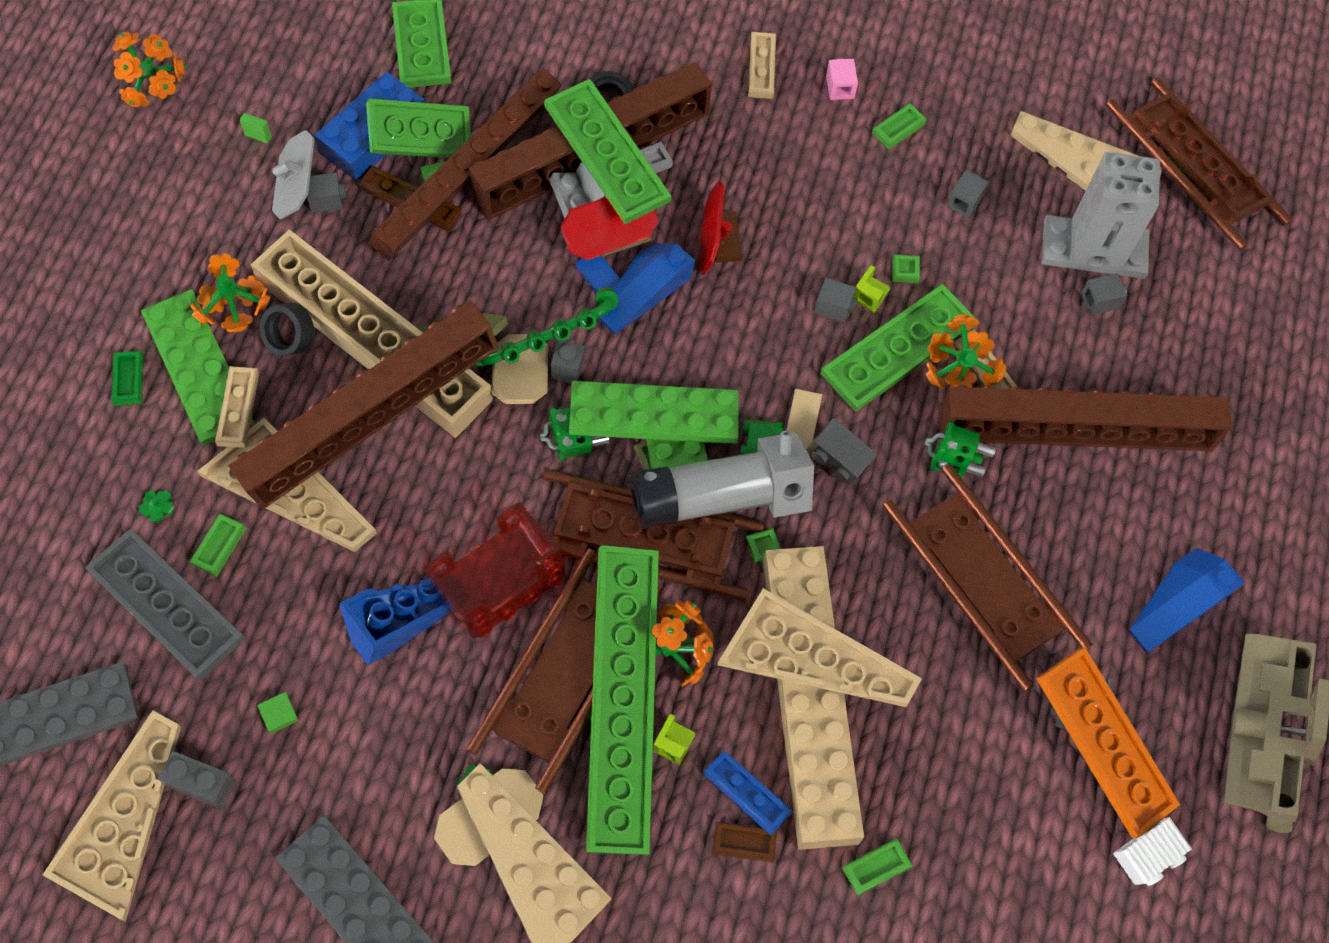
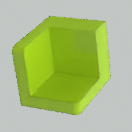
M870 265L857 284L853 298L858 299L857 303L875 313L889 293L890 287L873 278L876 267Z
M670 713L653 745V752L680 765L695 737V732L676 723V716Z

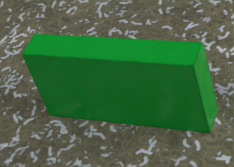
M142 351L113 353L112 403L114 406L143 404L144 354Z

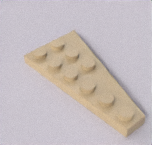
M1022 111L1010 135L1033 153L1039 152L1049 160L1048 164L1056 168L1058 166L1067 173L1066 177L1085 191L1104 152L1138 156ZM1160 165V175H1161V172H1162V169H1163V167H1162L1161 165Z
M263 418L249 429L246 448H225L197 471L198 474L256 503L243 489L228 465L234 461L237 455L250 451L259 444L262 438L273 435L278 431ZM319 472L266 507V509L353 552H356L377 534L375 528Z
M764 588L718 661V666L907 707L922 680L917 675Z
M155 711L151 712L43 873V876L126 922L164 790V785L158 778L172 751H175L181 730L179 724Z
M479 764L457 788L490 854L515 911L518 913L530 942L571 943L612 898L512 795Z

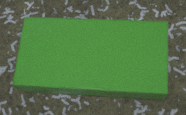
M909 103L874 127L872 134L890 150L923 127L927 119Z
M219 514L190 560V564L217 577L246 531V526Z
M896 838L846 864L842 868L855 893L859 896L910 869L912 864Z

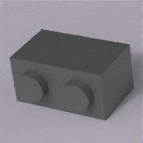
M835 418L821 430L806 449L811 453L812 458L816 462L824 464L832 471L836 479L846 482L848 485L861 475L877 454Z
M174 751L169 756L158 778L168 789L223 810L236 784V780L229 773Z

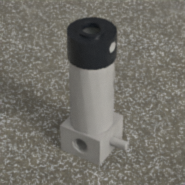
M783 431L780 435L758 438V452L672 467L664 466L634 471L631 474L632 504L638 523L643 529L673 524L681 520L768 505L774 518L812 511L814 464L797 433Z

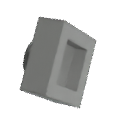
M662 142L640 150L655 173L671 168L673 165V161Z

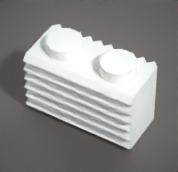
M1167 817L1160 820L1140 837L1133 838L1113 854L1135 885L1147 884V886H1151L1164 877L1161 872L1168 868V866L1173 869L1187 860L1185 854L1191 851L1192 848L1171 818Z

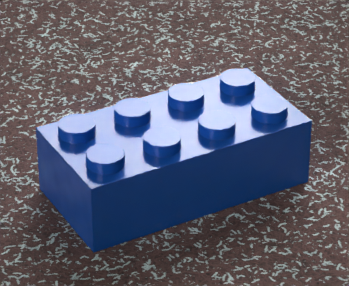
M388 72L384 73L314 135L319 154L356 182L366 174L372 165H376L387 155L370 153L367 100L382 99L425 103L424 98Z

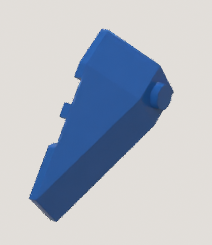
M654 243L635 257L614 288L618 296L616 308L603 317L598 318V320L616 335L688 282L692 276L695 260L678 244Z
M1196 548L1174 563L1165 579L1156 589V592L1128 631L1148 654L1227 599L1245 582L1227 560Z
M450 575L421 580L419 584L407 586L396 584L392 585L390 589L378 591L375 588L367 589L340 602L339 606L352 645L367 665H370L394 652L470 599V595L456 577Z

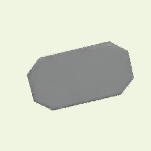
M307 130L288 140L279 156L278 165L272 170L276 176L272 211L279 219H283L298 211L308 195L315 140Z

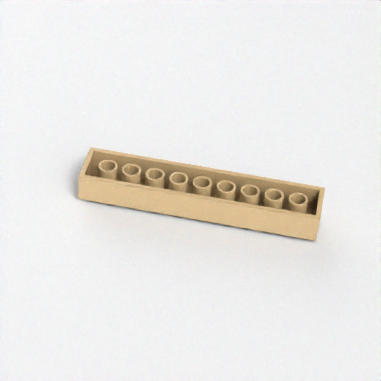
M290 229L250 264L256 279L261 281L264 287L268 288V291L284 303L301 305L311 316L315 328L367 369H371L378 364L386 354L399 350L408 339L423 333ZM467 369L416 404L415 407L456 438L493 401L491 385L472 370Z
M824 546L766 550L763 560L766 590L835 629ZM777 679L798 850L859 845L864 838L844 693Z

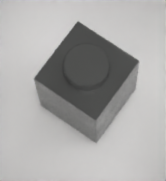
M966 170L952 190L947 207L969 218L983 198L989 182L981 176Z
M337 173L310 176L307 199L311 212L343 209L342 199L347 198L344 182H339Z
M1117 273L1088 280L1081 292L1090 316L1120 309L1128 296L1126 285L1121 282Z
M825 278L814 313L845 323L847 314L854 313L858 299L853 298L856 287Z
M558 340L551 362L552 379L567 383L580 381L585 364V346Z

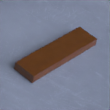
M373 165L358 183L360 190L395 207H399L419 188ZM448 202L429 223L449 232L461 215L462 210L460 207Z

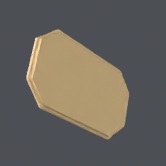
M508 334L497 342L499 348L494 352L501 350L502 345L506 342L517 343L526 339L528 334ZM545 343L544 349L540 352H534L531 349L521 352L519 360L515 363H508L503 360L493 364L491 393L504 404H533L547 393V343Z
M502 768L493 775L535 820L539 818L543 794L535 789L536 784L525 770ZM463 799L439 815L434 839L452 864L476 866L490 855Z

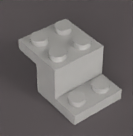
M581 162L576 173H552L549 179L564 218L570 209L606 197L583 162Z

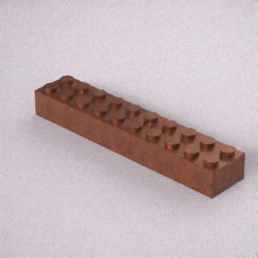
M694 62L687 66L684 65L666 76H660L645 86H639L628 94L615 97L607 104L636 146L641 148L709 115L712 83L697 62ZM558 126L549 128L532 139H526L519 145L508 150H502L497 155L485 161H479L470 167L473 199L486 219L491 220L553 190L549 181L552 173H576L582 161Z
M472 301L457 306L449 316L443 320L433 322L427 331L419 336L408 339L403 347L394 353L386 354L371 369L361 371L356 376V379L347 385L336 388L331 396L322 402L312 404L306 413L298 418L287 421L281 430L273 435L262 438L256 447L237 455L228 467L246 493L262 509H265L497 350L499 346L491 325Z
M956 385L949 387L939 409L940 433L944 432L949 422H953L955 426L980 434L979 442L1213 451L1232 428L1228 398L1217 397L1216 395L1200 397L1184 393L1162 395L1157 392L1134 394L1131 391L1107 393L1103 390L1079 392L1076 389L1052 391L1049 388L1024 390L1021 387L998 389L994 386L972 388L966 385Z

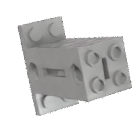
M1104 152L1073 218L1046 215L1043 227L1041 264L1107 274L1117 273L1121 276L1145 279L1148 275L1149 229H1146L1159 206L1160 159Z

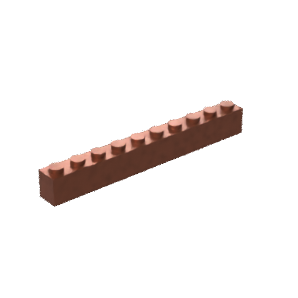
M542 67L373 232L369 244L389 262L471 181L469 168L479 161H485L497 155L545 108L544 100L556 95L562 84Z

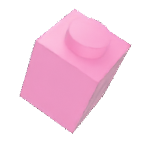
M854 59L829 60L826 79L830 100L855 99L858 79Z

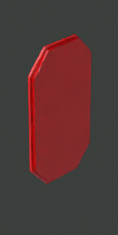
M722 181L717 182L709 193L703 212L698 262L702 275H705L714 263L720 240H724L732 230V224L722 220L725 191Z
M603 197L570 209L560 228L569 253L590 260L649 239L659 220L656 211L653 210L624 224L608 199Z

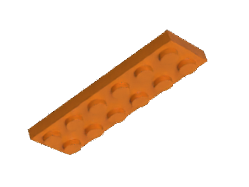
M1085 647L1077 649L1036 678L1132 838L1140 837L1180 806V803Z

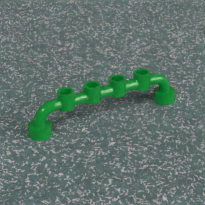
M603 287L595 295V302L598 307L591 310L587 308L581 309L576 317L566 321L556 320L551 328L544 331H531L526 339L517 343L506 342L502 345L501 350L492 352L476 363V365L487 366L503 360L508 363H515L519 360L521 352L528 349L540 352L544 349L545 342L555 337L557 340L565 341L570 337L571 330L580 326L586 330L592 329L596 324V319L603 317L616 308L618 296L613 289Z

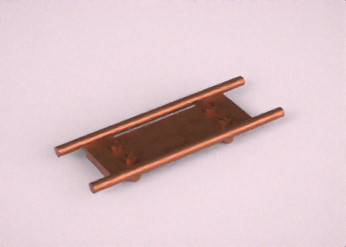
M1159 77L1154 79L1151 85L1162 97L1136 109L1130 116L1114 99H1111L1106 104V107L1153 158L1160 159V165L1240 251L1248 245V242L1234 229L1232 224L1265 206L1285 226L1293 220L1259 183L1258 176L1255 174L1251 175L1190 111V105L1183 103ZM1151 137L1154 138V140L1168 153V155L1182 168V170H1183V171L1196 183V185L1210 198L1211 202H1209V201L1206 199V197L1192 184V182L1179 170V168H1178V167L1165 155V153L1151 140Z
M948 463L941 471L958 491L956 494L910 523L892 499L884 503L883 508L1025 692L1034 684L1017 662L1057 636L1065 628L1081 648L1085 647L1088 650L1093 646V643L953 466ZM979 519L989 530L992 536L996 539V541L1000 544V546L1007 553V555L1011 558V560L1018 567V569L1022 572V574L1026 577V579L1033 586V588L1037 591V593L1040 595L1043 601H1039V599L1031 591V589L1020 577V575L1013 568V566L1009 563L1006 557L998 549L995 543L987 535L984 529L977 522Z
M545 469L543 480L568 485L567 492L554 531L553 541L525 534L524 546L580 560L587 550V546L597 549L601 545L655 550L659 551L658 564L687 571V574L658 567V579L746 601L748 589L720 583L734 526L762 532L765 522L729 513H721L643 529L640 527L634 512L631 489ZM596 552L597 555L592 563L598 564V552Z
M587 548L466 748L469 753L476 756L492 730L496 735L549 763L535 789L543 794H546L592 714L597 587L583 580V577L597 553ZM659 584L657 591V600L663 591V587ZM563 610H566V614L515 699H511Z

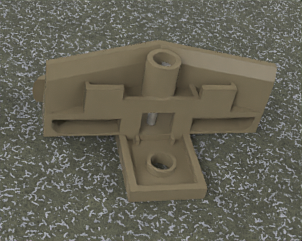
M1246 634L1232 724L1224 805L1239 806L1263 813L1267 816L1266 827L1278 833L1292 832L1293 822L1298 817L1303 764L1315 766L1326 742L1329 718V680L1319 679L1311 697L1317 644L1260 634ZM1283 713L1306 717L1304 729L1281 725ZM1280 732L1303 736V740L1281 737Z

